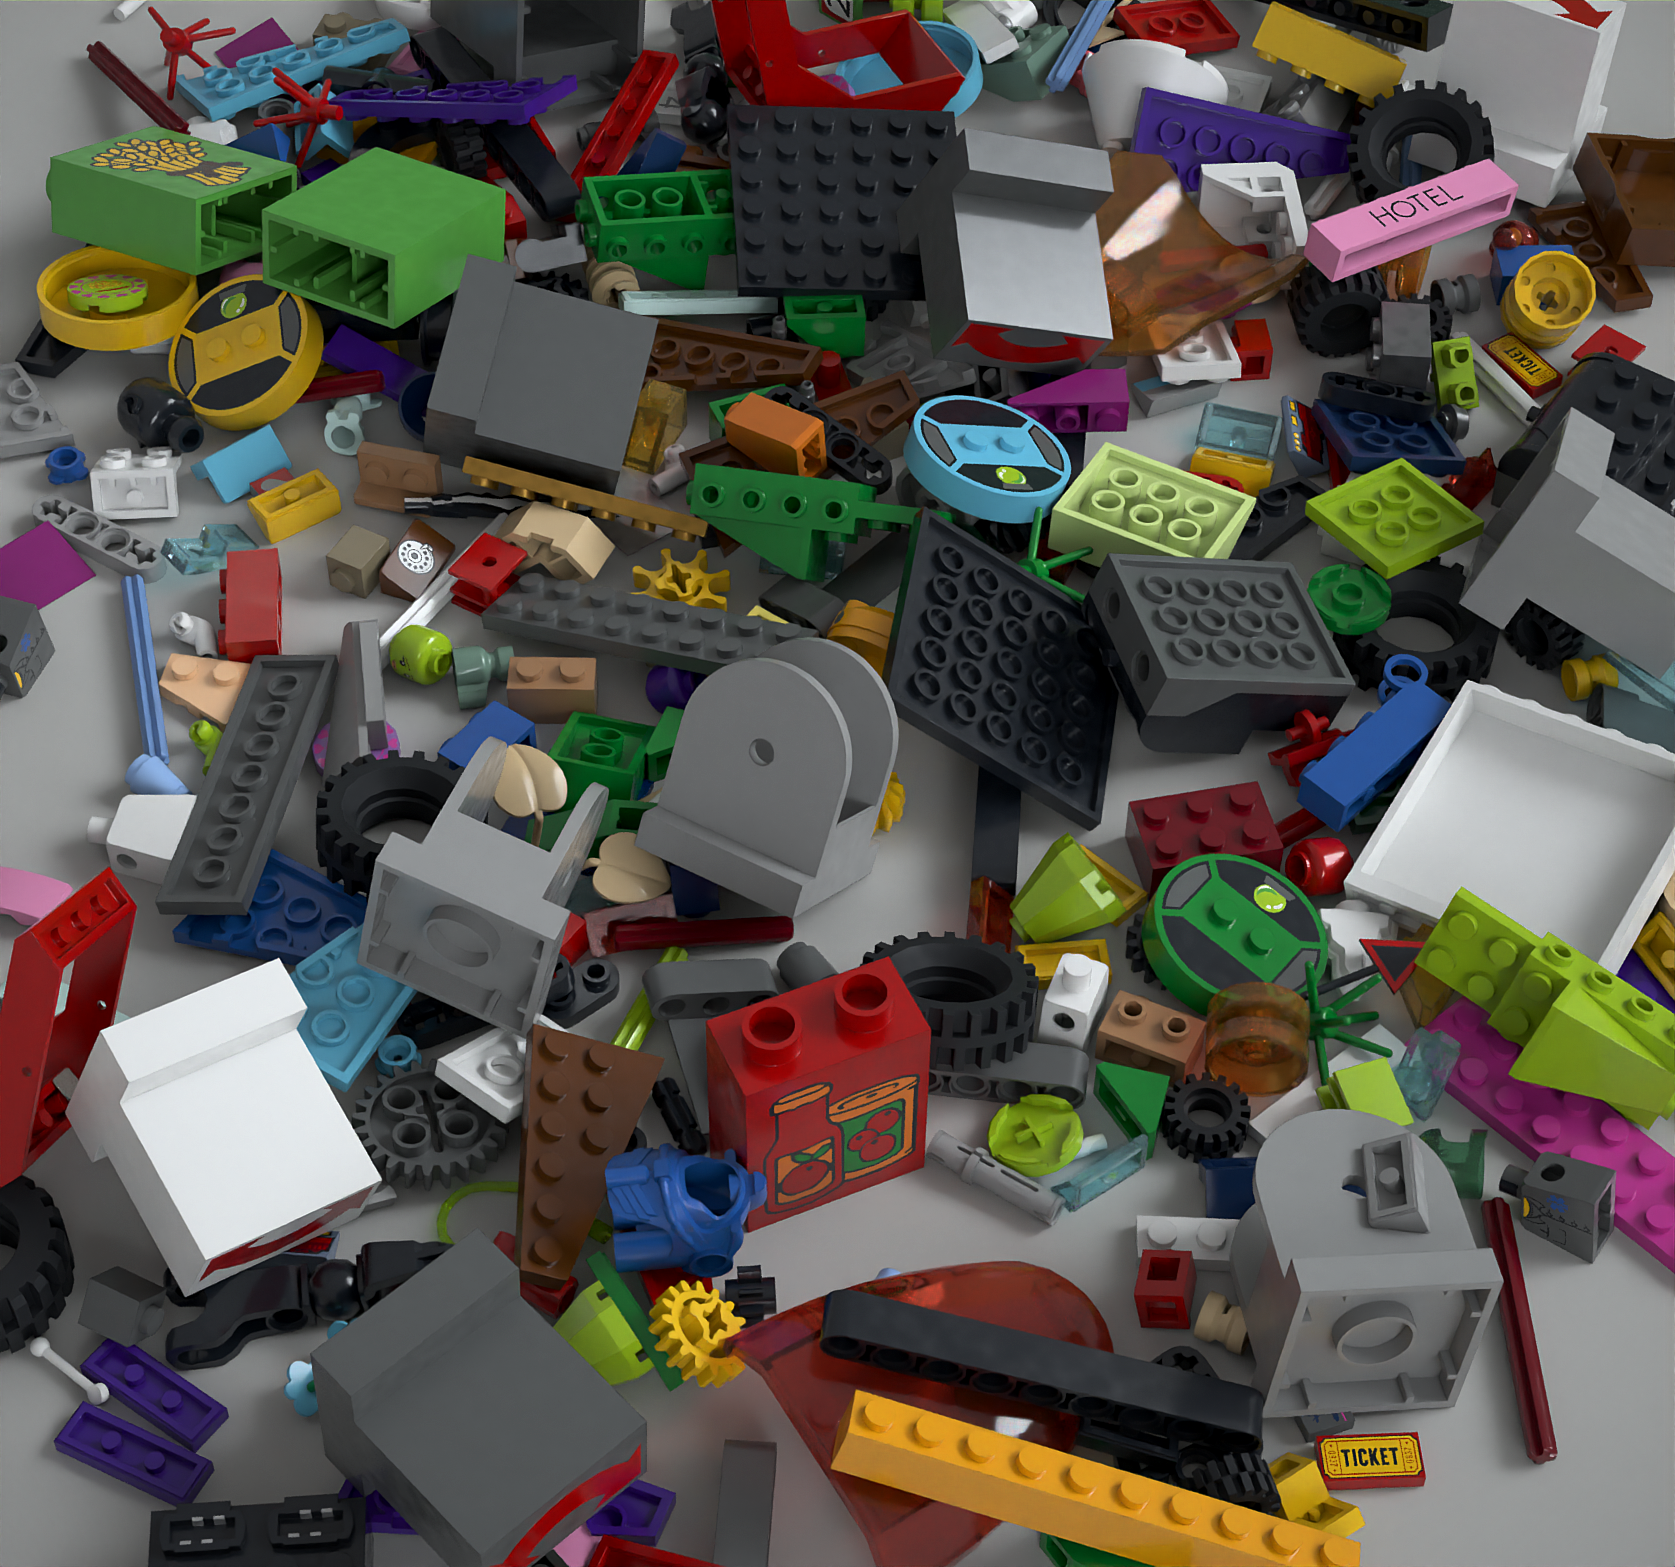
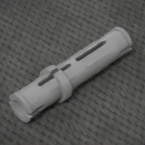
M939 1130L934 1135L927 1148V1158L961 1175L963 1182L969 1185L975 1183L988 1189L1002 1199L1033 1214L1050 1226L1054 1225L1064 1209L1065 1197L1047 1190L1022 1174L998 1163L989 1157L987 1150L981 1147L974 1149L943 1130Z

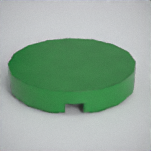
M1336 564L1324 567L1312 576L1307 592L1327 630L1345 635H1360L1374 631L1385 623L1391 609V589L1384 578L1371 569L1362 566L1360 570L1349 569L1350 564Z

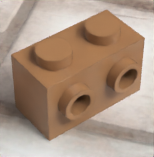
M510 657L507 679L509 709L535 724H566L573 711L597 715L599 692L596 658Z
M1119 989L1098 1028L1095 1058L1108 1063L1170 1076L1169 1087L1173 1088L1174 1083L1179 1079L1185 1084L1186 1075L1191 1073L1203 1048L1206 1022L1195 1018L1189 1013L1178 1012L1154 1003L1144 996L1133 995Z

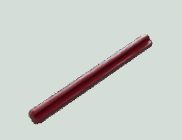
M96 41L94 45L89 44L87 46L88 58L161 128L186 135L191 134L188 130L189 123L104 43Z
M1494 1197L1492 1200H1486L1482 1203L1480 1208L1487 1246L1493 1249L1504 1280L1497 1299L1527 1456L1535 1464H1544L1545 1462L1554 1461L1558 1451L1510 1206L1503 1198Z

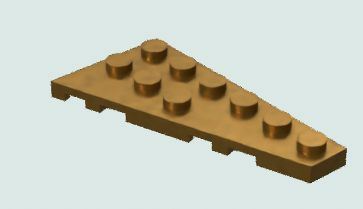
M465 457L462 472L472 475L470 480L472 484L497 491L500 483L512 486L510 494L538 501L539 494L552 497L550 505L575 512L578 511L579 504L592 507L591 516L614 522L616 514L633 518L632 527L655 532L656 526L660 525L673 529L671 537L695 543L697 536L706 538L709 523L703 519L473 457Z

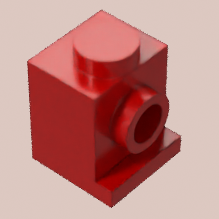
M1266 319L1234 320V325L1231 328L1232 336L1229 337L1242 364L1241 378H1230V381L1269 379L1273 346Z
M1143 1249L1134 1290L1141 1328L1190 1329V1313L1197 1281L1192 1251Z

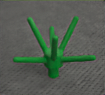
M1037 507L1034 512L1027 557L1016 564L1073 600L1083 604L1085 595L1050 579L1049 569L1093 553V548L1088 546L1045 562L1042 559L1036 558L1043 509Z
M1307 961L1305 963L1309 1009H1306L1301 1017L1289 1018L1286 1022V1029L1291 1036L1305 1035L1307 1039L1314 1041L1321 1085H1328L1326 1079L1330 1077L1324 1039H1334L1386 1058L1392 1057L1393 1051L1389 1048L1339 1031V1027L1377 1020L1379 1018L1377 1011L1340 1016L1336 1013L1380 983L1382 976L1375 974L1327 1007H1319L1314 964L1312 961Z

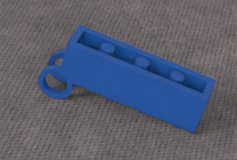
M1398 654L1389 658L1383 670L1384 680L1379 684L1376 695L1381 707L1375 713L1368 711L1357 723L1355 730L1349 736H1339L1328 749L1327 755L1319 762L1312 760L1299 776L1298 781L1301 782L1296 802L1337 833L1418 761L1452 705L1425 685L1428 670L1419 658L1408 654ZM1397 665L1411 666L1417 670L1420 679L1414 682L1404 676H1393L1391 669ZM1390 687L1393 690L1386 697L1385 690Z

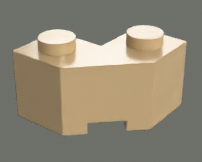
M535 500L511 512L494 535L496 538L527 551L528 556L513 570L515 574L541 562L556 579L575 580L580 584H585L595 578L615 548V545L603 534L602 530L588 517Z

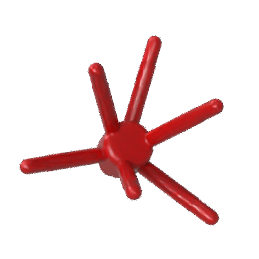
M153 7L148 8V13L162 29L160 39L166 49L164 65L166 67L170 66L167 99L169 101L174 99L179 56L187 55L202 68L211 67L208 62L192 50L193 42L233 35L236 33L234 27L193 34L209 25L210 20L204 18L183 30L176 27L170 28Z
M275 67L272 69V73L276 76L273 82L301 103L300 112L254 120L253 126L262 127L269 123H286V126L291 128L304 123H310L295 162L297 168H301L317 125H324L328 120H342L343 108L338 105H330L327 100L332 84L330 79L325 80L319 98L313 97L289 76Z

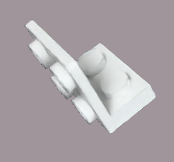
M164 446L147 449V454H131V449L128 448L107 450L106 455L101 456L90 471L94 513L108 520L177 517L179 506L176 472L183 462V454L172 452L171 447Z

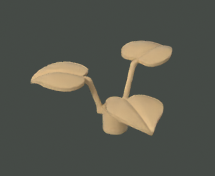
M513 744L507 748L503 770L493 799L498 808L512 817L525 818L534 813L535 821L531 844L539 847L543 825L542 811L554 812L561 809L565 804L567 797L566 778L558 764L544 752L531 746ZM620 832L607 837L599 847V859L589 858L585 861L582 870L589 867H597L592 877V886L601 897L618 904L647 902L661 896L671 887L670 876L662 859L634 846L637 834Z

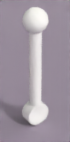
M36 1337L30 1343L31 1353L37 1357L44 1356L86 1390L89 1401L92 1404L99 1405L108 1400L109 1390L105 1384H94L51 1350L50 1343L46 1338Z

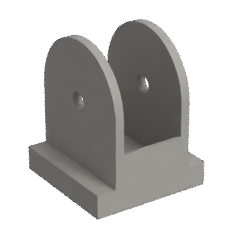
M813 637L787 640L763 651L756 658L740 660L713 672L696 688L685 707L658 806L643 812L634 846L792 919L869 875L880 845V841L872 838L896 759L899 740L896 710L890 693L881 677L865 659L848 647L831 640Z
M490 736L480 745L469 761L422 844L392 831L376 858L357 964L526 1039L527 1032L533 1024H537L545 1007L571 912L564 907L578 880L596 837L606 808L609 789L596 782L589 785L572 811L551 852L483 823L498 786L507 752L506 742Z
M1317 1110L1296 1116L1284 1122L1268 1136L1259 1151L1252 1179L1256 1203L1246 1211L1236 1227L1230 1247L1229 1260L1233 1283L1257 1363L1251 1387L1260 1391L1264 1397L1263 1418L1322 1415L1348 1411L1356 1413L1455 1407L1504 1280L1493 1249L1476 1248L1453 1180L1444 1163L1423 1140L1412 1132L1411 1134L1423 1159L1430 1231L1418 1233L1371 1228L1368 1219L1367 1197L1342 1189L1345 1185H1355L1366 1192L1362 1144L1410 1132L1395 1122L1356 1110Z

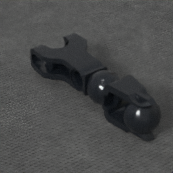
M687 1L672 9L670 25L674 31L684 35L683 49L686 66L683 71V78L675 81L677 97L681 106V126L685 136L693 143L706 145L711 152L716 153L717 147L720 146L718 145L719 141L723 139L727 132V104L735 103L727 88L729 76L724 70L710 1L696 10H690Z
M414 1240L368 1242L362 1245L361 1254H356V1264L347 1259H330L318 1264L311 1273L307 1263L300 1264V1266L282 1265L241 1271L187 1297L184 1296L168 1267L163 1275V1287L167 1289L166 1296L178 1307H204L205 1310L196 1320L170 1330L165 1341V1358L173 1367L179 1370L218 1367L234 1359L244 1345L253 1339L297 1331L307 1325L317 1326V1316L325 1321H344L355 1317L362 1308L366 1312L455 1244L439 1241L420 1243Z

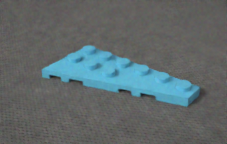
M394 18L350 29L347 32L346 38H328V36L315 38V46L297 50L295 44L244 57L236 62V67L217 68V65L203 68L204 76L186 80L184 74L177 75L175 88L212 122L220 119L229 120L238 111L248 107L257 108L272 97L288 94L273 82L276 76L272 73V69L275 67L302 87V85L314 80L322 81L324 69L327 65L344 68L361 66L372 56L397 51L400 45L410 41L407 27Z
M364 923L356 929L352 926L297 964L295 971L289 974L307 1006V1010L296 1029L326 1082L345 1093L418 991L357 964Z

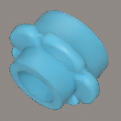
M393 1035L384 1039L378 1048V1058L375 1059L376 1069L382 1075L388 1074L390 1078H394L393 1067L396 1065L404 1072L411 1071L412 1061L416 1060L419 1065L422 1063V1056L417 1052L415 1043L409 1037L403 1035Z

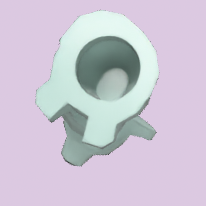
M370 393L331 399V405L335 407L332 410H328L326 414L328 423L324 429V437L327 446L332 451L347 456L357 454L361 442L365 441V428L361 425V420L363 419L362 412L382 405V399H371Z

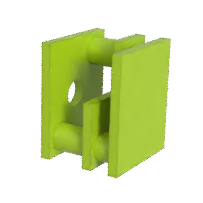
M1386 1057L1335 1071L1332 1073V1077L1326 1079L1328 1085L1315 1089L1323 1110L1347 1109L1366 1112L1388 1119L1402 1127L1414 1123Z

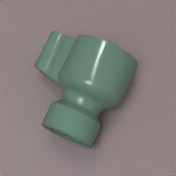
M478 645L451 648L453 675L460 709L485 707L489 680L497 678L500 681H507L510 657H514L512 646L497 647L493 652H487Z

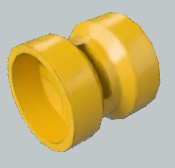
M1609 653L1592 655L1590 660L1583 661L1581 658L1564 660L1562 663V686L1570 701L1587 699L1598 683L1618 688L1617 667Z

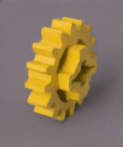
M683 1280L675 1287L670 1286L655 1300L657 1304L649 1311V1315L656 1321L648 1327L649 1332L660 1337V1341L654 1347L656 1351H666L670 1357L667 1359L666 1365L669 1368L677 1365L682 1369L681 1375L683 1380L687 1381L694 1375L700 1387L705 1388L712 1382L716 1388H720L727 1381L731 1382L746 1368L744 1363L752 1357V1353L745 1347L752 1341V1337L741 1332L740 1327L746 1323L743 1317H734L731 1311L735 1304L732 1301L724 1303L719 1299L718 1289L714 1288L710 1293H705L702 1282L696 1281L690 1287Z

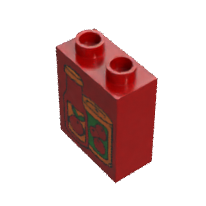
M889 956L705 1021L710 1158L725 1159L724 1153L728 1149H733L737 1154V1163L742 1165L748 1174H753V1171L762 1173L767 1180L768 1193L765 1203L757 1209L748 1212L747 1218L743 1223L748 1233L924 1167L931 1028Z

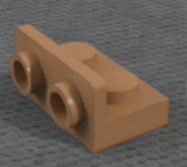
M367 441L361 442L357 450L360 483L353 495L355 504L404 513V498H425L443 493L440 455ZM410 514V515H415V516H420V517H425V518H430V517H431V516L425 515V514Z

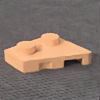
M171 653L158 683L160 694L172 703L186 707L190 714L200 720L206 716L217 723L219 730L224 733L251 664Z

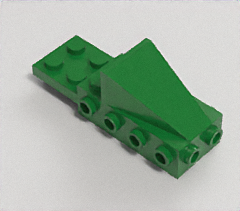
M729 169L583 177L581 199L575 201V216L577 222L583 224L585 245L592 248L597 263L620 261L689 290H704L709 256L735 254Z
M696 463L694 480L689 481L686 491V503L691 505L690 514L697 515L795 578L824 582L829 540L858 544L859 536L871 538L872 529L900 533L901 525L909 526L908 533L911 534L914 515L922 509L875 503L877 488L860 483ZM932 510L955 525V514Z

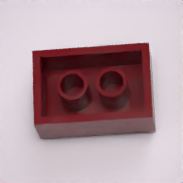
M1258 781L1130 801L1128 803L1125 838L1143 889L1148 893V903L1170 870L1181 862L1200 855L1231 854L1246 857L1280 873L1284 847Z

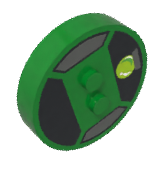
M1205 854L1181 862L1163 878L1147 905L1143 916V946L1148 961L1157 977L1182 1003L1199 1014L1221 1023L1242 1027H1259L1278 1023L1288 1018L1305 1002L1299 998L1302 992L1307 991L1305 963L1307 961L1313 962L1317 984L1326 968L1328 959L1326 932L1312 903L1296 885L1282 874L1246 857L1231 854Z

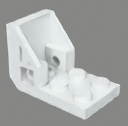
M1278 162L1201 164L1194 222L1196 234L1225 247L1265 244L1268 256L1272 255L1273 265H1279L1277 274L1280 290H1284L1288 303L1287 290L1291 289L1290 282L1293 277L1300 276L1299 270L1304 266H1309V260L1303 255L1308 237V228L1294 171Z

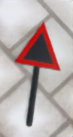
M1359 939L1373 965L1317 986L1318 996L1378 972L1393 995H1395L1418 967L1414 961L1426 942ZM1307 991L1300 994V1000H1308Z

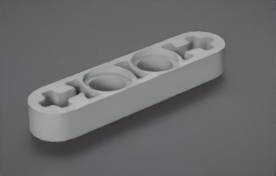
M59 495L43 496L33 504L32 514L35 526L37 527L48 520L75 551L124 576L132 577L138 574L143 578L144 584L157 582L166 574L167 567L163 550L155 543ZM81 527L93 528L88 534L77 535L73 533ZM112 543H122L125 545L117 551L105 550V547Z

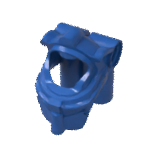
M670 1143L661 1144L659 1149L642 1147L634 1149L632 1152L613 1156L608 1161L607 1168H605L607 1196L612 1209L614 1231L636 1229L634 1232L614 1233L613 1235L617 1273L682 1267V1270L690 1275L704 1278L718 1277L728 1273L733 1269V1256L743 1244L744 1234L742 1225L747 1218L748 1212L762 1206L767 1199L766 1177L757 1171H753V1174H748L747 1170L737 1163V1154L733 1149H728L724 1153L725 1159L721 1160L703 1155H689L685 1150L676 1149Z

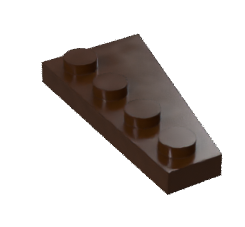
M1587 200L1548 205L1546 208H1529L1527 220L1550 245L1572 246L1574 256L1589 268L1595 280L1596 294L1614 313L1651 307L1653 294L1638 266L1616 264Z

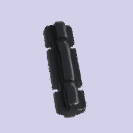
M666 1077L661 1081H655L652 1088V1097L657 1107L662 1109L660 1113L674 1141L679 1143L678 1149L685 1150L689 1155L705 1156L707 1153V1142L704 1136L701 1135L700 1130L696 1129L698 1124L684 1097L679 1095L681 1091L676 1081L670 1077Z

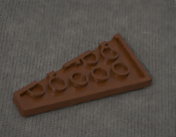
M647 316L659 321L640 394L762 388L783 383L785 386H798L803 381L811 379L824 358L819 346Z
M904 370L813 403L870 446H873L920 408V400ZM726 436L678 453L680 464L688 481L694 480L696 463L769 472L727 441ZM840 445L833 449L832 454L839 459H846L851 457L855 450L848 445ZM827 466L817 478L830 479L836 472ZM709 524L724 558L743 545Z
M533 1024L527 1032L514 1264L519 1268V1280L521 1282L560 1291L568 1281L607 1192L605 1168H607L608 1161L613 1156L624 1153L665 1058Z

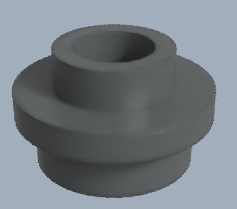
M1444 404L1435 418L1451 440L1456 443L1458 440L1464 439L1468 433L1469 416L1464 408H1459L1456 404Z

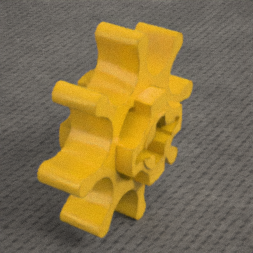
M664 548L661 550L662 569L648 571L641 566L633 567L634 586L646 590L631 594H646L652 598L672 602L682 601L692 606L708 609L718 608L727 612L726 597L714 594L731 590L730 571L724 569L713 574L705 573L708 570L707 552L705 550H699L693 561L682 564L680 561H674L671 558V550L669 548Z

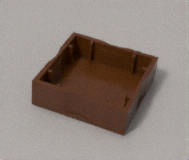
M1587 132L1572 169L1616 264L1675 267V138L1655 139L1637 135Z

